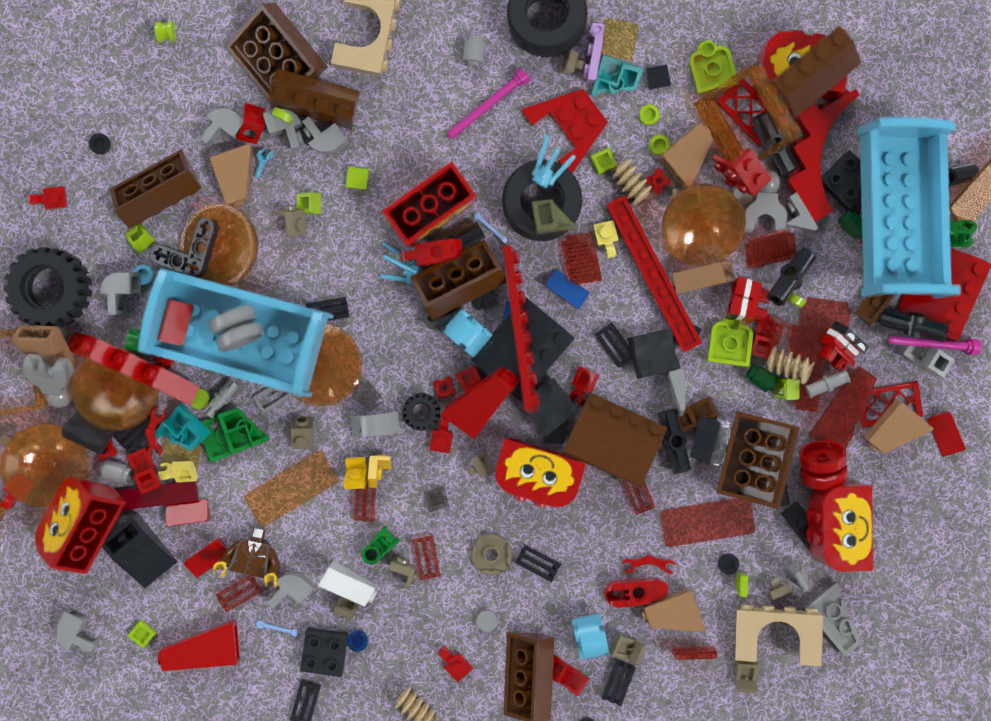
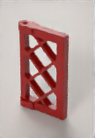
M742 77L739 80V84L731 87L716 103L760 147L761 139L752 131L754 126L751 120L752 114H760L764 111H752V99H755L764 108V111H769L771 117L776 121L777 129L786 121ZM743 86L750 96H738V89ZM728 99H735V110H732L725 103ZM738 99H750L749 111L738 110ZM737 114H749V125H746Z
M918 381L855 392L862 428L874 426L898 394L908 400L905 404L906 406L911 402L915 405V413L919 417H924ZM912 388L913 394L910 398H908L900 391L902 389ZM895 391L896 393L889 402L880 396L881 393ZM874 394L875 397L870 405L865 404L863 396ZM877 398L887 403L881 414L871 408ZM869 410L873 411L879 416L878 419L867 420V412Z

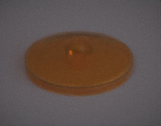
M698 184L683 190L669 203L662 219V237L666 247L679 261L692 266L714 264L727 258L738 247L745 232L746 217L740 201L729 190L715 184Z
M226 204L204 206L197 210L185 224L181 235L180 251L189 254L199 220L202 218L215 219L219 224V231L207 271L202 277L195 278L229 287L242 281L255 264L258 254V237L255 227L249 217L234 206ZM206 224L205 228L210 231L211 227ZM201 242L198 246L200 253L206 250L204 242ZM189 264L188 266L195 268L196 271L199 269L196 264Z
M326 324L309 387V392H312V396L300 397L293 395L296 399L313 406H329L344 400L354 391L362 375L363 362L360 349L350 334L337 326Z
M118 348L149 362L145 357H143L135 351ZM88 359L78 368L72 383V398L80 415L90 424L104 430L116 431L136 426L150 415L159 397V391Z
M52 423L28 426L16 433L5 446L0 463L1 477L8 491L19 501L34 507H48L60 484L66 478L87 479L89 472L87 450L85 447L62 437L63 426Z

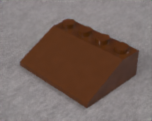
M275 2L261 4L225 46L268 100L272 78L277 69L317 79L328 68Z
M590 393L563 453L641 488L667 427Z
M736 411L716 493L779 509L800 427Z

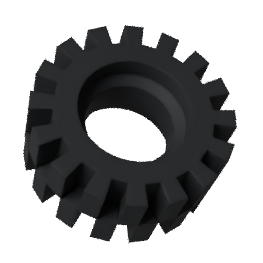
M426 393L412 395L403 405V419L413 430H428L437 423L440 417V406L437 400ZM425 404L429 408L428 418L419 420L414 416L413 410L416 405Z

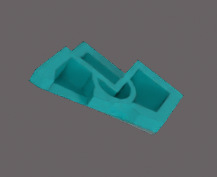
M603 54L598 67L597 78L590 95L597 96V93L613 94L623 90H636L643 73L642 66Z
M182 403L175 408L167 420L162 421L155 431V436L166 437L170 439V443L180 444L183 448L192 451L211 432Z

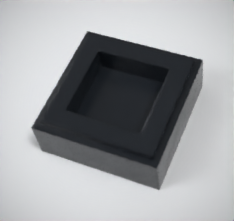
M667 65L646 69L650 90L671 86Z

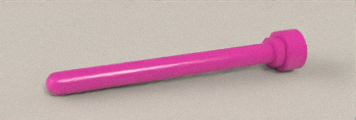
M521 67L516 70L510 82L448 131V138L453 139L514 88L521 85L525 86L530 82L531 79Z
M889 336L887 339L889 344L962 350L967 355L973 356L979 355L982 348L981 342L978 339H967L964 342L946 340L945 342H939L931 339Z

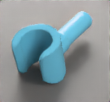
M266 148L257 153L259 165L254 176L258 178L263 166L274 154L273 151H270L266 157L264 155Z

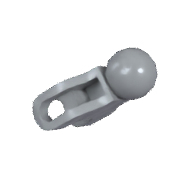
M766 169L772 179L742 210L743 233L752 232L757 218L761 215H767L772 220L773 233L783 235L786 229L787 212L784 206L779 203L778 193H776L780 186V178L773 170Z
M29 353L23 362L26 378L40 388L50 406L55 408L67 406L73 397L72 389L68 386L70 383L69 378L74 372L70 359L59 357L58 361L52 366L46 363L41 355Z

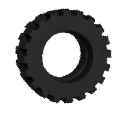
M39 247L38 250L30 249L27 250V254H20L16 257L18 262L10 264L11 272L10 274H5L4 279L8 281L7 285H3V292L8 293L5 300L7 304H12L11 312L19 315L18 319L22 322H27L33 326H54L60 328L75 322L74 318H80L84 314L81 310L88 308L90 303L86 301L87 297H92V291L88 290V285H92L91 278L86 276L89 273L87 268L82 267V262L78 258L73 257L72 254L54 248ZM47 268L57 270L64 281L63 296L51 308L40 306L36 302L32 291L34 279L41 271Z

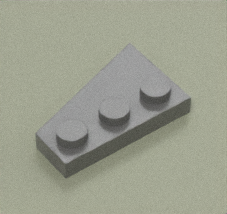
M834 581L803 608H817L818 611L822 612L823 632L842 655L846 656L860 645L861 642L846 609L847 606L839 591L838 583Z

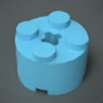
M463 309L458 311L443 329L449 338L465 349L472 357H475L492 337V334L486 328L480 325L478 321Z
M600 613L572 620L580 660L609 655Z

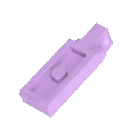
M592 23L589 31L592 43H589L586 56H590L589 64H585L583 76L586 77L585 83L593 84L597 78L604 24Z

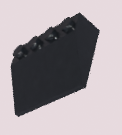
M525 297L526 303H523V308L527 312L529 320L526 323V329L531 335L529 351H532L534 356V364H531L532 372H535L538 383L575 337ZM510 312L492 333L491 339L470 360L488 375H491L501 367L513 372L519 378V381L510 394L522 402L523 393L512 312Z

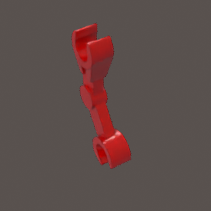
M158 405L153 407L149 426L145 430L149 442L148 456L150 458L153 456L152 449L158 450L159 457L162 454V446L157 443L155 429L165 417L166 409H164L161 415H157L155 411Z
M649 554L638 559L626 558L622 561V564L632 563L630 569L624 570L626 573L633 572L635 567L652 564L667 574H673V571L666 569V565L668 563L676 565L673 560L658 559Z

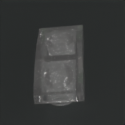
M712 418L711 420L722 423L710 464L722 466L733 425L731 422Z

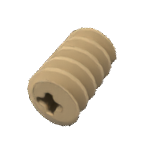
M630 158L610 172L615 171L612 176L613 179L620 178L617 183L618 186L625 184L622 192L630 191L627 199L635 198L632 206H635L650 195L649 191L652 186L644 187L647 179L639 180L642 172L634 173L637 165L630 167L629 165L632 162V158Z
M774 346L768 357L766 367L768 366L769 372H773L776 369L777 375H781L784 372L785 378H789L792 375L793 381H797L801 377V383L805 384L809 379L814 362L810 365L808 357L802 362L800 354L793 359L792 351L785 356V349L777 353V346Z
M411 686L397 698L394 708L397 709L402 706L400 714L403 715L408 712L407 721L412 718L415 719L414 721H437L440 717L439 714L434 716V709L428 710V703L422 704V697L415 699L417 696L416 691L409 693L412 688Z

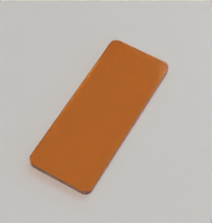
M991 159L950 203L949 210L956 221L971 220L975 222L991 204Z
M317 451L247 493L244 499L260 526L264 527L333 486L339 479L324 453Z

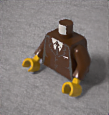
M253 528L251 540L241 538L240 541H235L224 552L220 561L215 563L213 574H215L216 570L221 569L223 570L221 577H224L228 567V571L264 578L265 587H267L269 581H274V587H277L280 562L272 545L263 543L266 530Z

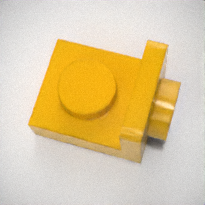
M383 454L370 456L368 471L369 488H377L378 480H382V469H391V457Z
M366 457L346 458L347 472L343 480L344 489L365 488L369 471Z

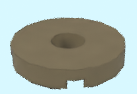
M485 534L478 538L472 547V562L483 574H500L511 564V546L501 535ZM495 549L498 553L497 558L489 560L486 557L487 550Z

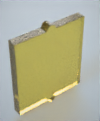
M606 18L601 55L605 54L614 58L632 61L639 24L625 22L624 19L619 21Z
M165 437V444L162 445L164 449L162 463L172 464V462L193 461L195 468H198L200 454L203 452L201 444L190 451L183 448L180 444L170 443V439Z

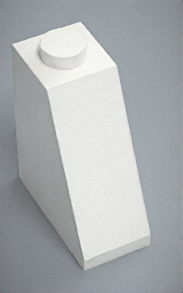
M336 561L331 563L318 585L362 606H365L368 601L372 603L378 593L375 591L376 584Z

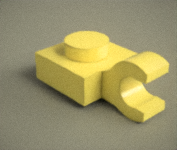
M614 220L593 225L598 246L604 245L607 259L616 257L613 242L618 241Z
M193 461L172 462V464L162 463L160 465L162 471H159L158 475L161 480L175 478L176 482H193L197 480L198 474Z

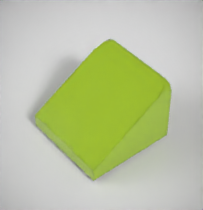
M314 192L296 194V209H304L305 214H321V194Z
M142 223L134 226L125 234L131 246L140 254L156 241Z
M776 378L778 381L774 388V397L776 399H799V379L793 381L792 378Z

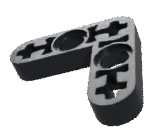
M211 218L199 220L189 254L169 246L156 245L151 250L152 260L157 264L192 277H202L207 271L218 235V222ZM206 224L211 227L210 231L205 228ZM201 242H204L206 245V250L203 253H200L198 249ZM162 251L163 254L169 255V257L162 258L159 252ZM178 255H180L183 260L181 266L179 267L175 263V259ZM189 264H196L199 267L198 271L195 268L188 267Z

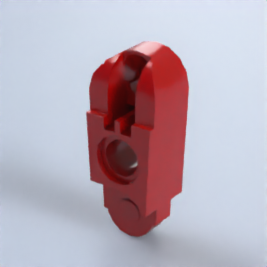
M448 239L415 244V250L399 253L400 261L416 260L417 266L447 263V261L458 259L461 256L462 242L461 239Z
M652 577L614 580L609 582L604 589L606 601L614 608L649 604L653 601L662 600L668 593L667 584L659 578ZM636 587L643 588L640 596L633 595V590ZM620 590L619 596L615 597L612 594L613 591Z

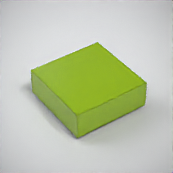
M610 148L590 156L598 176L618 166Z
M348 167L346 188L367 191L370 170Z
M745 573L736 574V593L740 597H748V575Z
M141 619L127 636L144 649L156 635L157 631Z

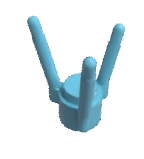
M545 135L536 167L532 173L534 176L532 181L544 188H547L548 185L552 186L555 180L575 159V156L572 155L552 176L553 171L550 168L559 153L557 148L546 167H541L549 135Z
M383 242L385 247L400 257V251L387 242ZM384 255L383 258L405 269L403 275L406 277L380 274V277L411 285L410 277L423 271L424 268L417 266V262L406 261V265Z

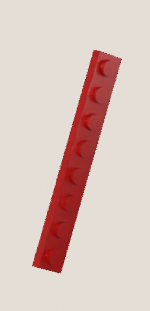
M624 195L606 204L669 328L672 329V333L682 353L702 344L626 196Z
M511 245L503 246L524 408L527 412L534 413L538 412L537 406L540 405L538 393H535L534 387L537 384V377L535 372H532L531 364H534V356L532 351H529L531 335L526 329V323L529 320L528 314L523 308L526 298L520 286V283H523L522 273L518 271L520 256L518 251H515Z

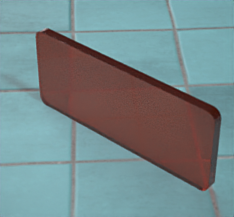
M737 498L662 510L660 513L664 541L667 547L753 534L755 532L751 502Z

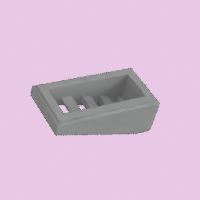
M684 369L669 372L667 381L677 414L680 417L685 412Z
M797 560L787 566L786 570L795 585L804 592L809 591L810 578L802 562Z

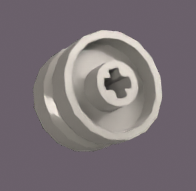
M252 305L230 310L209 322L208 325L212 334L221 335L216 340L220 352H228L243 347L264 335L261 324L253 322L257 315Z

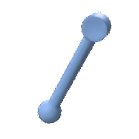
M475 212L473 214L474 220H479L504 243L508 241L481 218L480 213Z
M259 620L256 623L259 629L266 627L289 633L293 637L299 634L297 629L291 630L267 624L263 620Z

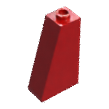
M501 367L451 401L441 413V416L475 439L512 391L519 378L510 370Z
M237 619L164 646L157 655L161 671L237 665L240 661Z

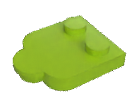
M709 40L701 42L697 47V52L692 54L689 62L697 95L738 85L739 80L730 50L725 46H716L714 42Z
M725 316L723 321L717 322L711 328L707 362L748 368L750 366L753 331L749 326L744 325L742 320L725 319Z

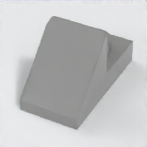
M797 192L786 198V208L791 214L796 216L786 222V227L808 232L818 229Z

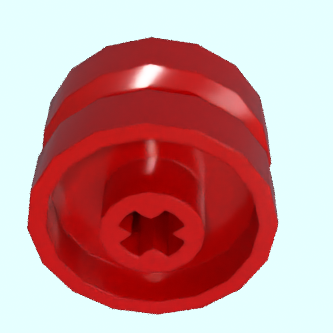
M819 440L810 442L799 450L800 478L806 486L818 490H828L841 486L847 481V451L843 445L834 441Z

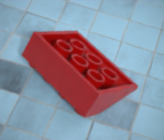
M950 248L951 285L960 286V295L933 299V294H903L896 310L905 313H920L926 315L928 319L949 324V332L946 340L958 341L991 269V263Z

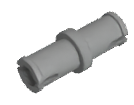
M843 370L829 377L826 375L822 377V380L806 385L805 388L809 397L813 398L823 392H831L833 388L849 383L850 378L846 370Z
M229 378L219 392L216 391L213 394V399L203 408V411L211 418H214L224 404H228V399L240 386Z

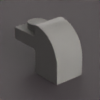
M224 108L216 109L206 116L212 123L203 129L202 137L200 138L202 141L212 146L223 130L237 140L238 132L243 123L242 117L234 111Z
M281 109L293 116V120L289 125L272 116L273 110L263 113L268 132L272 137L287 133L291 148L294 151L302 149L301 143H304L301 131L296 129L304 127L296 114L290 110Z
M309 116L302 121L306 126L303 128L304 132L310 139L314 137L308 144L318 153L333 154L349 144V141L335 123L321 133Z
M140 272L113 273L103 280L100 294H107L106 306L108 308V315L127 313L126 294L141 293Z
M904 345L900 354L912 361L920 369L942 378L945 377L955 361L937 348Z
M398 411L351 417L353 437H371L400 432Z
M285 573L277 579L278 586L281 588L275 587L268 595L271 599L267 604L274 609L286 594H289L300 604L316 585L301 573Z
M72 608L64 611L58 623V641L68 651L76 645L80 651L92 652L98 647L100 640L82 632L89 617Z

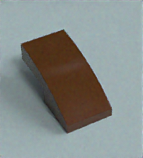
M711 395L685 407L684 415L678 416L682 433L698 426L700 417L712 419L719 415Z

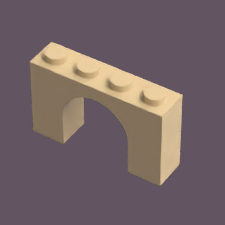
M344 0L346 7L366 10L376 15L380 20L381 30L377 39L365 47L335 43L331 64L334 68L382 77L383 72H387L389 60L386 59L387 51L391 52L393 39H390L391 31L395 32L397 19L394 16L395 11L400 10L401 0Z
M741 604V607H737L735 660L757 662V639L759 632L765 625L780 621L791 625L799 635V664L822 666V612L818 611L817 608L810 607L805 608L804 611L796 610L797 608L792 606H784V609H775L773 605H762V608H756L753 604Z

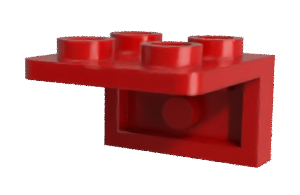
M747 148L733 163L717 155L712 157L715 163L714 168L725 177L723 179L730 188L736 187L742 194L748 193L755 196L772 179L754 151L750 148Z

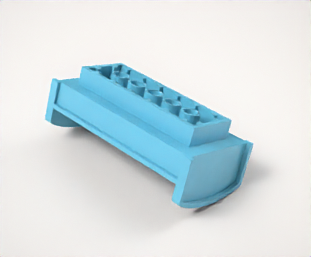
M891 117L878 118L857 127V136H860L864 284V288L861 289V297L886 293L933 294V299L960 295V286L951 285L947 134L956 131L955 122L930 118Z
M161 268L154 282L145 310L138 351L290 392L300 397H311L312 392H309V387L328 318L332 319L333 314ZM168 299L193 305L182 346L158 341ZM252 305L257 315L253 322L261 324L264 335L243 347L228 352H220L216 340L221 335L212 334L208 325L209 322L230 310Z

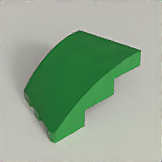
M238 407L201 422L211 432L202 442L210 463L270 440L269 436L261 431L252 420L247 418ZM218 421L220 429L215 428L214 432L210 425Z

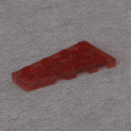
M787 324L789 353L793 352V359L800 354L802 362L807 357L809 358L810 365L814 362L807 382L802 384L801 377L799 378V399L794 400L795 409L817 413L820 394L810 398L805 386L822 380L825 359L819 353L825 347L821 340L828 330Z
M857 366L849 377L850 382L843 385L810 430L809 434L817 440L838 442L845 449L849 441L852 440L853 431L857 422L860 421L861 412L864 405L867 404L877 380L876 377L860 366Z

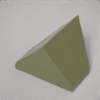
M553 199L532 202L537 235L578 229L556 206Z

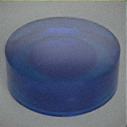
M362 630L352 631L347 639L348 647L355 652L363 651L368 644L367 634Z

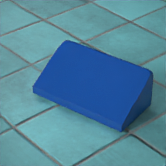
M557 269L545 284L546 288L578 310L590 294L589 291Z

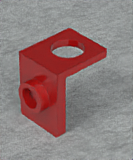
M249 103L244 104L243 123L237 135L238 140L255 145L258 143L265 127L263 116L265 108ZM253 130L256 135L247 137L244 135V131Z

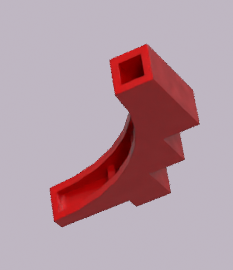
M856 88L851 92L846 89L845 93L839 96L838 100L833 103L828 100L820 105L819 108L815 103L794 118L806 139L802 136L792 143L794 147L789 149L802 171L800 172L798 168L788 174L789 179L785 181V184L791 194L798 193L815 222L833 212L826 198L821 180L823 145L828 131L837 116L848 104L860 96Z
M75 332L69 339L68 347L71 353L109 368L188 405L192 404L200 386L162 367L151 364L95 337Z

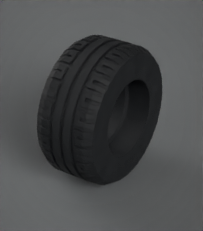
M509 0L507 19L510 33L519 47L527 51V53H531V55L541 56L542 58L563 55L575 47L576 43L582 38V34H584L587 22L586 0H556L566 8L567 19L561 27L552 31L538 30L528 21L527 13L529 8L539 0Z
M543 159L541 167H546L549 160ZM533 160L519 166L509 176L503 190L502 207L508 224L516 233L529 240L546 242L559 238L568 231L537 235L535 220L523 208L522 197L524 191L531 184L535 183L532 181L534 177L532 173L537 161ZM554 161L550 168L553 171L552 176L562 166L560 163H556V161ZM566 168L553 185L559 190L562 198L560 210L575 224L582 208V191L576 177Z

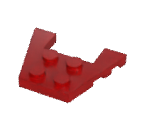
M584 89L521 110L532 126L548 114H551L575 147L559 160V163L563 165L574 155L575 159L567 167L572 173L608 123Z

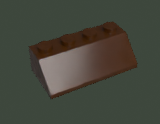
M839 25L767 86L790 114L796 118L862 63L854 40Z
M277 69L271 82L269 102L272 109L276 107L287 109L298 116L306 118L309 116L313 120L332 125L335 123L339 127L352 130L360 91Z
M181 149L110 188L115 212L130 229L133 226L140 225L149 217L158 215L167 207L176 205L185 197L194 195L202 187L199 178Z
M485 239L462 250L461 256L458 259L449 260L447 263L435 264L410 277L432 321L507 283L503 270Z
M507 632L503 715L521 721L551 720L554 658L553 636L540 633Z

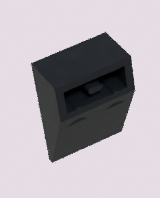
M139 514L132 516L107 536L102 545V548L110 558L144 588L148 587L178 562Z

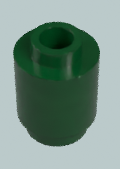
M848 209L837 222L840 224V228L854 240L858 237L862 239V217L855 211L851 212Z
M753 364L745 375L750 384L765 393L768 390L772 391L778 383L776 380L777 375L769 372V370L761 365Z

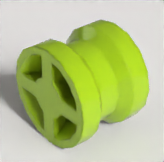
M173 20L167 23L155 22V36L158 43H163L165 40L176 42V26Z

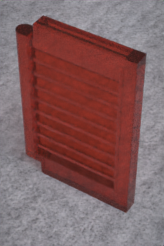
M790 229L749 238V243L745 244L748 269L793 259L796 255L795 234L790 233Z
M593 232L566 236V241H561L568 282H575L576 286L602 281Z
M807 297L806 303L801 307L798 329L827 333L835 321L849 327L852 309H848V302Z

